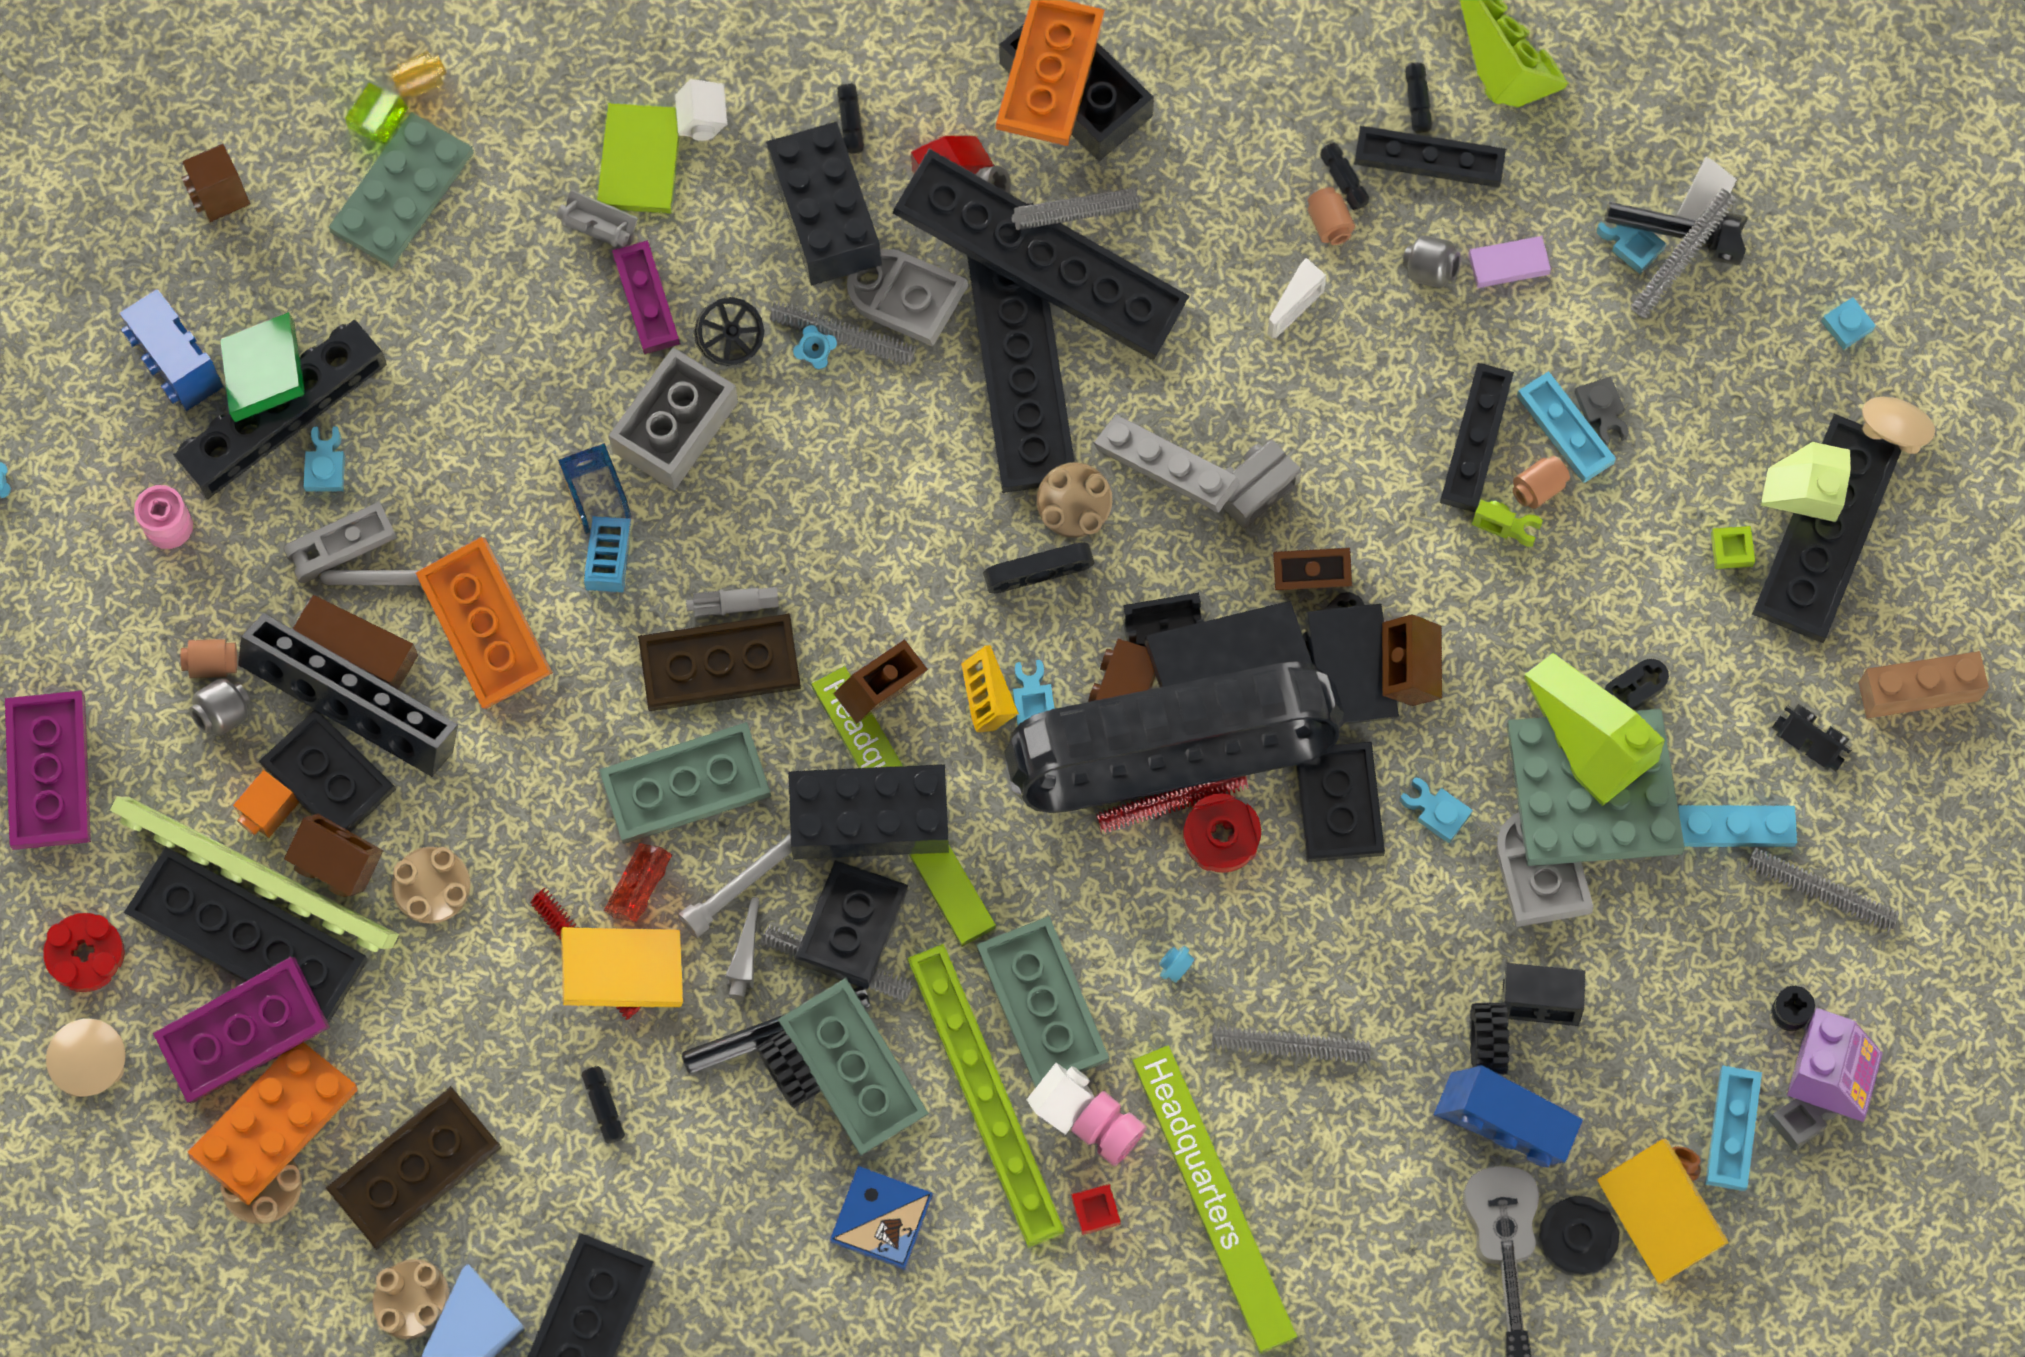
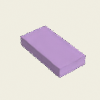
M1542 236L1470 249L1468 254L1477 288L1549 275L1551 271Z

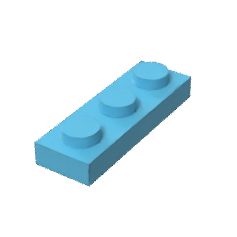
M1549 371L1518 390V399L1583 483L1615 463V456Z
M1678 805L1684 847H1795L1797 844L1795 806Z
M1722 1066L1720 1069L1706 1185L1745 1191L1748 1187L1762 1072Z

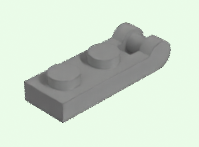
M379 501L291 541L285 545L284 552L288 560L293 561L296 566L294 573L298 581L306 583L317 578L323 571L334 568L397 539ZM317 548L320 556L309 560L308 552Z

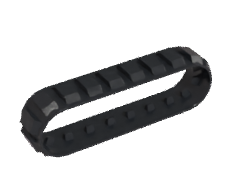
M1303 662L1279 663L1051 709L1035 714L1021 722L1012 731L1009 744L1004 751L1005 764L1011 789L1025 802L1026 806L1038 812H1069L1312 761L1327 753L1337 743L1340 735L1339 730L1344 724V711L1336 684L1328 675L1322 673L1321 669L1313 664Z

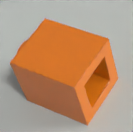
M263 770L233 806L240 816L237 822L254 836L260 831L270 838L299 802L291 790Z

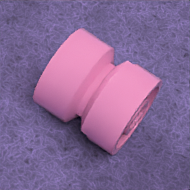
M155 485L147 488L137 498L134 508L137 522L143 529L146 538L154 546L161 549H173L181 546L189 539L193 531V520L181 495L175 489L166 485Z
M1103 1091L1086 1107L1074 1123L1071 1131L1087 1145L1096 1143L1098 1145L1097 1153L1115 1167L1138 1143L1145 1133L1147 1126L1131 1113L1124 1115L1120 1113L1121 1104Z

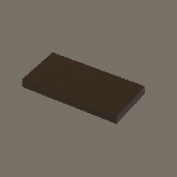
M790 613L638 636L649 711L801 689Z
M450 1086L328 1185L326 1189L372 1246L378 1250L502 1147L452 1086Z

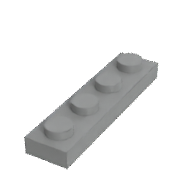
M1117 414L1114 415L1094 442L1096 449L1105 455L1219 513L1240 484L1236 475Z

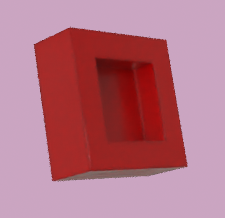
M1110 1184L1071 1194L1082 1235L1121 1225Z

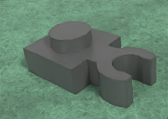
M1611 376L1576 387L1574 393L1583 415L1590 425L1599 423L1598 436L1605 445H1609L1610 438L1607 431L1611 429L1619 432L1622 441L1626 440L1628 427L1624 421L1616 417L1622 415L1625 408Z
M1794 1099L1774 1112L1769 1121L1795 1151L1822 1133L1828 1125L1824 1120L1834 1119L1838 1116V1113Z

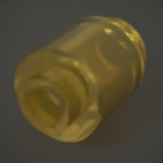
M428 50L397 64V69L389 72L402 99L407 96L414 98L444 84L441 77L447 74L439 55L436 54L431 57Z

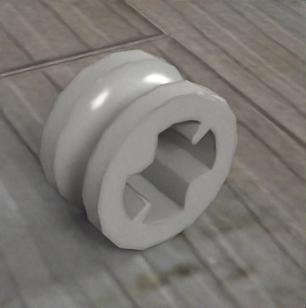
M1002 166L986 167L977 172V176L991 184L993 181L996 187L1007 193L1010 192L1011 179L1009 173Z

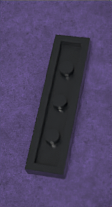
M1360 125L1354 165L1500 188L1506 148Z
M1477 363L1440 504L1476 512L1514 372Z

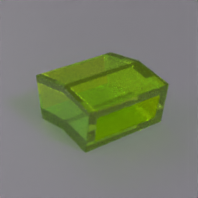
M368 82L346 115L345 121L349 129L370 140L385 145L409 108L400 95L386 91Z

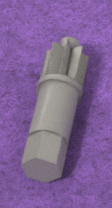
M777 587L728 591L719 589V591L693 593V600H686L687 612L695 611V617L725 616L726 613L779 607Z

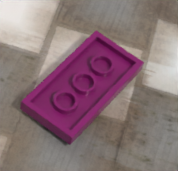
M80 690L5 698L9 846L12 850L91 842L85 694Z
M289 957L155 1031L153 1035L186 1102L192 1104L327 1030L330 1026L296 959Z

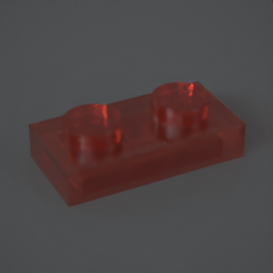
M639 843L603 911L613 918L636 923L640 915L646 910L648 900L657 883L665 875L666 866L672 854L662 847Z

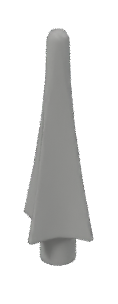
M752 897L741 937L725 975L728 978L726 985H731L729 997L734 1000H744L746 988L754 989L755 935L760 903L758 897Z

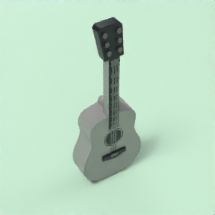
M1508 1166L1491 1167L1478 1171L1468 1180L1463 1191V1207L1476 1231V1250L1479 1258L1486 1263L1501 1265L1508 1332L1505 1333V1357H1532L1528 1331L1524 1330L1517 1263L1530 1258L1535 1249L1536 1242L1532 1230V1222L1538 1207L1539 1191L1535 1180L1527 1171Z

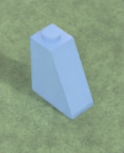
M467 1264L461 1270L421 1357H495L519 1336L525 1328L474 1269Z

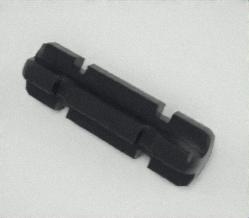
M1422 62L1409 63L1405 69V78L1408 83L1410 114H1412L1411 125L1412 130L1416 133L1430 131L1433 124L1432 115L1429 111L1431 107L1428 84L1425 80L1426 69Z
M852 83L841 84L837 88L843 139L848 154L861 153L864 151V141L857 87Z
M1332 142L1321 149L1320 157L1325 165L1331 168L1329 172L1342 194L1347 196L1346 201L1350 208L1358 210L1365 207L1369 203L1368 193L1363 186L1359 185L1360 180L1348 159L1343 158L1342 155L1344 153L1339 144Z
M596 1066L583 1071L581 1076L586 1090H590L588 1096L598 1124H602L600 1130L604 1141L609 1144L623 1139L625 1133L620 1120H617L619 1116L608 1085H604L606 1079L602 1068Z

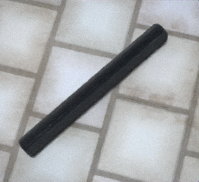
M854 988L853 990L865 1009L868 1008L870 1000L865 988ZM784 1015L684 1051L682 1053V1060L687 1072L694 1073L756 1050L757 1046L784 1031L778 1022V1019Z

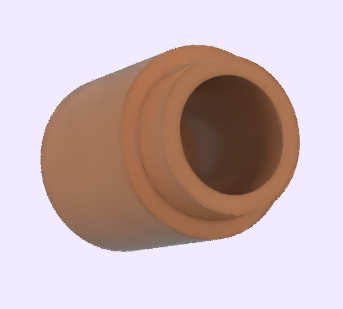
M1333 187L1320 189L1310 195L1307 200L1309 204L1308 213L1323 243H1331V245H1339L1350 239L1351 233L1355 229V224L1342 195L1336 193Z
M1558 457L1541 458L1513 479L1514 488L1512 491L1514 497L1522 506L1537 509L1565 488L1566 482L1570 480V473Z
M226 639L188 640V648H181L180 652L181 670L188 671L189 678L227 677L228 673H237L236 643H227Z

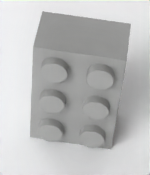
M673 347L608 435L612 452L675 491L738 404L736 385Z

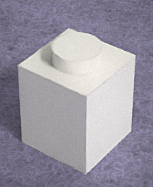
M690 79L675 94L678 135L690 136L697 141H707L713 139L727 125L724 84Z
M1055 1063L1027 1098V1101L1038 1116L1066 1135L1082 1112L1094 1100L1095 1096L1087 1086L1090 1080L1082 1072L1073 1066L1067 1071L1058 1063Z

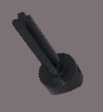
M1608 202L1604 221L1607 223L1681 239L1686 237V234L1689 233L1688 231L1692 229L1691 227L1695 226L1694 223L1698 222L1692 219L1614 202ZM1724 212L1726 216H1721L1723 220L1719 219L1720 224L1716 223L1717 228L1713 227L1715 231H1710L1711 236L1707 234L1708 239L1704 238L1706 242L1701 243L1708 244L1709 260L1739 266L1746 252L1741 232L1749 217Z

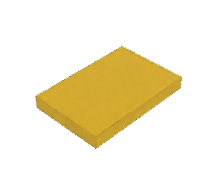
M562 928L563 1006H682L680 930Z
M1666 1138L1659 1140L1597 1179L1658 1284L1666 1282L1729 1243Z

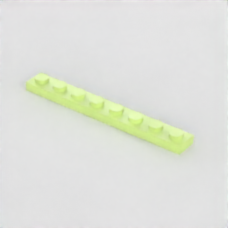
M116 797L110 809L113 813L121 816L119 822L124 826L136 831H141L142 828H145L155 833L153 840L173 849L178 845L188 850L186 856L189 859L202 865L208 866L209 862L216 864L222 868L220 874L238 883H242L243 879L255 884L254 891L271 900H276L278 896L290 902L288 908L291 911L304 917H310L312 913L324 920L322 923L323 927L337 934L343 935L347 931L357 936L356 943L368 950L378 952L379 948H393L399 936L398 933L131 797Z

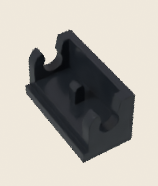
M1199 592L1123 605L1122 620L1126 641L1146 647L1144 639L1147 635L1204 622V619L1201 618Z
M1506 963L1501 1003L1506 1004L1508 1019L1579 1026L1584 1012L1586 970Z

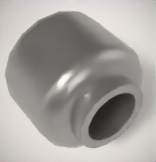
M1420 236L1413 246L1408 245L1404 252L1403 266L1408 268L1409 277L1414 283L1441 288L1446 286L1449 281H1454L1460 270L1461 254L1456 251L1455 245L1450 240Z
M217 679L194 694L192 698L193 706L189 710L194 723L203 733L210 732L213 735L221 736L247 719V704L250 703V698L246 690L239 683L233 685L227 679Z

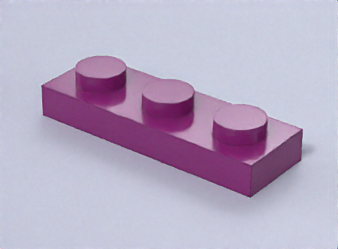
M648 240L612 250L644 355L680 345Z

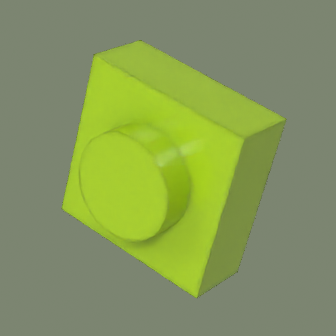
M1751 526L1712 529L1711 541L1715 569L1753 567L1755 555Z

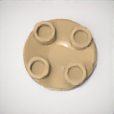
M1875 397L1868 400L1863 406L1862 416L1865 421L1863 432L1872 439H1884L1896 444L1906 453H1918L1921 447L1931 442L1935 435V426L1929 416L1920 408L1907 401L1893 397Z
M1066 463L1054 468L1044 477L1037 492V509L1042 521L1050 530L1064 537L1076 538L1097 533L1107 520L1112 508V491L1108 481L1097 469L1083 463Z
M424 847L417 849L405 856L394 867L392 878L394 900L398 908L406 916L417 922L434 924L446 921L456 915L468 899L470 892L468 870L462 860L448 848Z
M96 1019L73 1021L61 1028L48 1046L46 1054L48 1074L54 1084L68 1095L85 1097L99 1094L107 1090L123 1076L126 1058L124 1043L117 1031L103 1021Z
M291 1160L248 1206L222 1184L220 1191L226 1207L234 1216L248 1223L265 1224L284 1217L293 1209L301 1194L302 1178L296 1163Z
M419 1259L405 1260L391 1268H385L376 1277L377 1286L373 1296V1311L378 1326L388 1334L400 1339L422 1337L435 1328L448 1301L449 1287L446 1278L436 1266Z

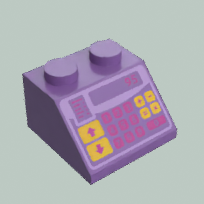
M1816 1008L1803 1035L1787 1096L1864 1122L1883 1053L1854 1020Z

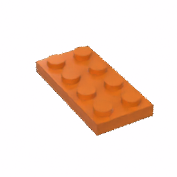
M1066 0L1030 1L997 117L996 130L1064 146L1069 145L1102 27L1105 9Z
M480 537L415 572L483 709L499 703L553 673L486 538Z
M303 1042L281 1054L187 1152L188 1156L248 1206L358 1091L357 1085Z

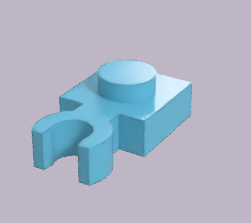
M1600 222L1596 230L1597 234L1604 240H1614L1616 244L1613 246L1612 252L1639 274L1658 257L1666 246V243L1653 232L1621 225L1609 228Z
M318 427L312 428L311 439L316 447V451H305L304 489L306 492L344 491L345 455L343 451H335L341 443V434L338 427H333V435L327 441L320 439Z
M1036 660V673L1031 676H1027L1022 672L1021 662L1015 665V678L1023 686V688L1013 689V699L1019 713L1016 715L1017 726L1035 714L1055 709L1051 684L1040 685L1044 677V665L1041 660Z
M1415 777L1411 785L1420 791L1421 796L1413 799L1403 793L1400 797V802L1408 809H1420L1423 813L1419 816L1418 822L1447 843H1450L1471 816L1473 810L1442 788L1435 796L1429 793L1427 783Z

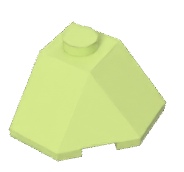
M1811 442L1769 467L1766 474L1761 506L1836 522L1844 507L1851 471L1850 450Z

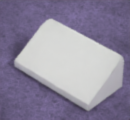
M1705 157L1677 216L1697 221L1698 218H1701L1700 216L1706 208L1710 207L1709 204L1712 203V200L1715 199L1719 191L1721 192L1722 188L1731 193L1737 179L1712 159Z

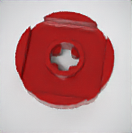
M1213 794L1199 800L1188 814L1183 829L1184 845L1190 857L1203 870H1212L1220 873L1232 872L1244 867L1256 856L1261 840V823L1256 811L1248 803L1245 804L1229 794ZM1223 824L1225 830L1232 829L1233 834L1228 836L1227 842H1221L1219 839L1213 838L1212 834L1216 832V825Z
M92 913L74 914L52 925L47 932V940L43 949L44 963L49 974L60 985L75 992H91L106 986L112 980L111 977L116 974L118 968H121L125 956L124 943L118 930L104 916ZM86 943L88 947H94V952L88 954V961L82 962L79 956H74V951L78 950L79 945Z

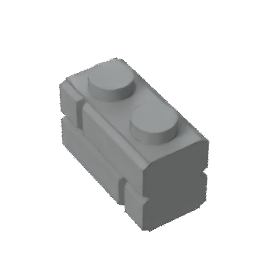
M1270 440L1263 447L1259 443L1255 444L1244 455L1243 460L1245 462L1235 470L1232 467L1225 469L1236 475L1240 484L1223 508L1244 529L1300 483L1302 474L1300 467L1285 454L1274 440Z

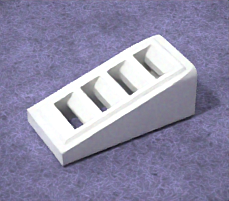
M1305 258L1301 262L1270 316L1267 334L1272 339H1276L1324 293L1326 275L1308 259Z

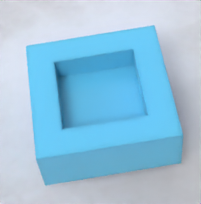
M1854 297L1824 315L1821 320L1843 350L1871 333L1876 326Z

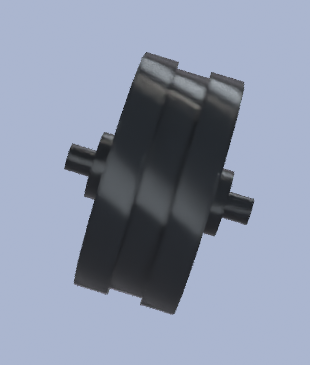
M734 297L718 299L703 308L696 319L694 327L695 343L701 354L713 364L726 367L744 363L755 356L762 346L765 333L763 319L756 308L747 301ZM724 304L741 307L733 321L729 322ZM717 307L723 325L706 320L705 317L712 309ZM746 311L753 319L755 327L741 328L738 324ZM702 325L716 330L717 336L704 343ZM756 333L755 342L751 349L739 338L740 334ZM719 341L724 342L722 358L714 355L708 349ZM731 341L745 353L744 356L729 360Z

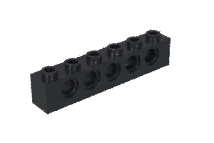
M355 319L347 325L342 324L331 332L329 339L318 347L307 349L300 356L303 383L307 380L317 381L314 387L304 389L305 394L303 396L285 402L287 406L279 412L270 411V408L236 422L229 413L227 415H219L209 424L207 430L197 437L188 438L179 446L178 451L173 455L180 469L206 500L387 365L382 350ZM340 357L347 358L343 365L338 367L331 366L335 359ZM245 426H257L254 432L246 435L241 434V430ZM216 448H227L222 456H210Z
M263 613L241 636L238 666L427 775L433 777L453 754L458 729L457 723L267 614Z

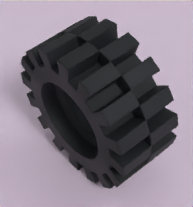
M1472 1003L1470 1010L1471 1020L1469 1023L1472 1068L1482 1065L1497 1074H1507L1510 1044L1506 1004Z
M785 1031L780 1032L756 1047L772 1079L793 1109L821 1092L809 1066L805 1063L803 1056Z

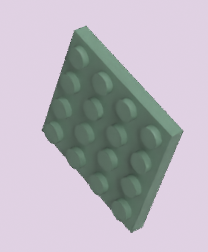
M1662 709L1635 711L1665 740L1659 762L1603 806L1575 779L1570 769L1571 764L1563 749L1559 748L1555 740V733L1547 717L1508 720L1507 732L1527 866L1683 854L1685 847Z

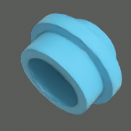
M1184 945L1177 950L1173 946L1164 955L1159 963L1163 968L1160 976L1164 980L1169 978L1176 983L1186 973L1195 959L1188 953L1189 948Z

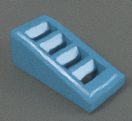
M593 516L584 575L586 590L624 593L631 519ZM600 527L621 528V534H600ZM599 541L618 542L619 548L600 547L598 544ZM597 554L617 556V561L597 559ZM596 567L615 568V573L596 572Z

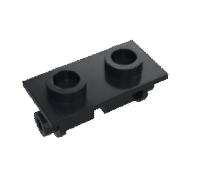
M1800 704L1795 709L1789 705L1786 706L1784 710L1790 713L1789 717L1785 719L1780 715L1772 726L1778 732L1776 736L1782 738L1798 750L1809 739L1813 744L1805 755L1824 767L1825 770L1828 771L1831 768L1837 772L1845 760L1839 756L1841 751L1844 750L1849 754L1853 750L1846 745L1850 739L1832 726L1825 731L1816 725L1814 721L1817 716Z

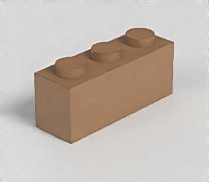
M1980 651L1867 668L1858 682L1867 719L1978 702L1989 688Z

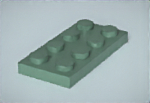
M411 112L329 225L330 233L392 268L474 153L473 147Z
M747 722L599 769L623 844L771 797V792Z
M1050 916L977 944L978 953L1034 1088L1039 1085L1055 1063H1058L1067 1071L1073 1066L1080 1072H1084L1109 1062L1108 1053Z
M846 978L778 1019L781 1027L789 1035L799 1053L803 1056L805 1063L809 1066L823 1096L860 1156L929 1114Z

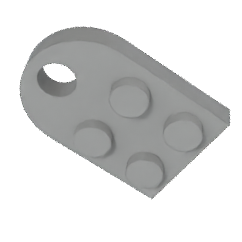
M880 249L882 266L848 275L847 291L852 305L860 315L930 346L935 344L968 287L966 278L894 249ZM873 272L879 275L873 284L863 285L859 282L860 278L866 273Z
M1518 812L1511 816L1500 829L1496 854L1515 927L1592 914L1594 907L1582 863L1527 866L1523 834L1520 829V814Z

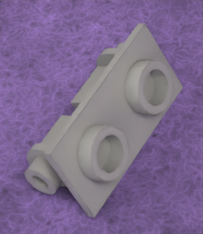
M570 190L566 206L562 204L556 215V218L561 220L562 225L571 227L618 248L631 244L638 217L574 190Z

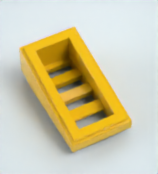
M985 645L961 663L971 718L976 732L995 731L1019 714L991 645ZM982 662L983 668L977 672L975 666ZM985 677L986 682L982 684L981 679Z

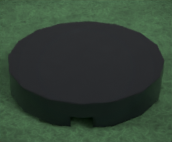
M1576 1195L1555 1203L1548 1209L1540 1223L1538 1240L1544 1257L1552 1267L1566 1275L1584 1277L1598 1273L1611 1262L1619 1246L1620 1232L1615 1219L1611 1215L1612 1213L1604 1204L1591 1197Z

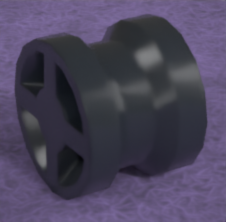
M1788 986L1780 991L1772 1004V1019L1783 1030H1800L1805 1027L1814 1013V998L1803 987ZM1794 1000H1795V1003H1797V1004L1799 1005V1007H1802V1008H1798V1007L1794 1004Z

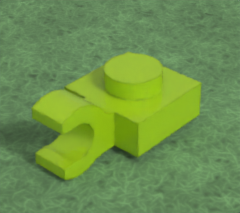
M1481 499L1472 525L1505 539L1508 536L1512 537L1524 546L1533 547L1536 537L1528 535L1524 528L1531 526L1540 530L1543 520L1532 514L1515 518L1516 513L1511 512L1510 508L1498 501L1487 502Z

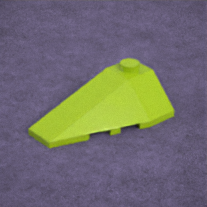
M1460 0L1477 73L1486 87L1485 94L1491 101L1499 105L1503 103L1518 108L1563 90L1568 86V81L1545 49L1537 52L1525 39L1530 34V31L1523 24L1519 25L1513 18L1504 14L1508 6L1503 0Z
M1552 653L1525 674L1524 679L1543 716L1547 717L1555 733V740L1559 748H1562L1566 754L1575 779L1602 806L1659 762L1665 740L1637 712L1556 654Z

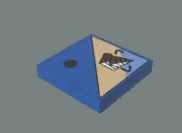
M858 1166L832 1232L830 1243L905 1270L933 1193Z

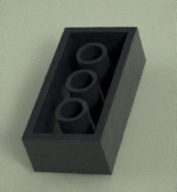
M1024 24L999 44V64L1009 74ZM1098 42L1071 135L1100 162L1153 117L1154 96Z
M832 122L766 141L770 167L810 285H816L882 266L879 240L838 122Z
M945 764L788 771L790 836L793 860L949 853Z

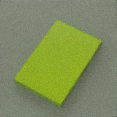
M608 103L597 201L621 211L672 213L680 135H678L676 107Z

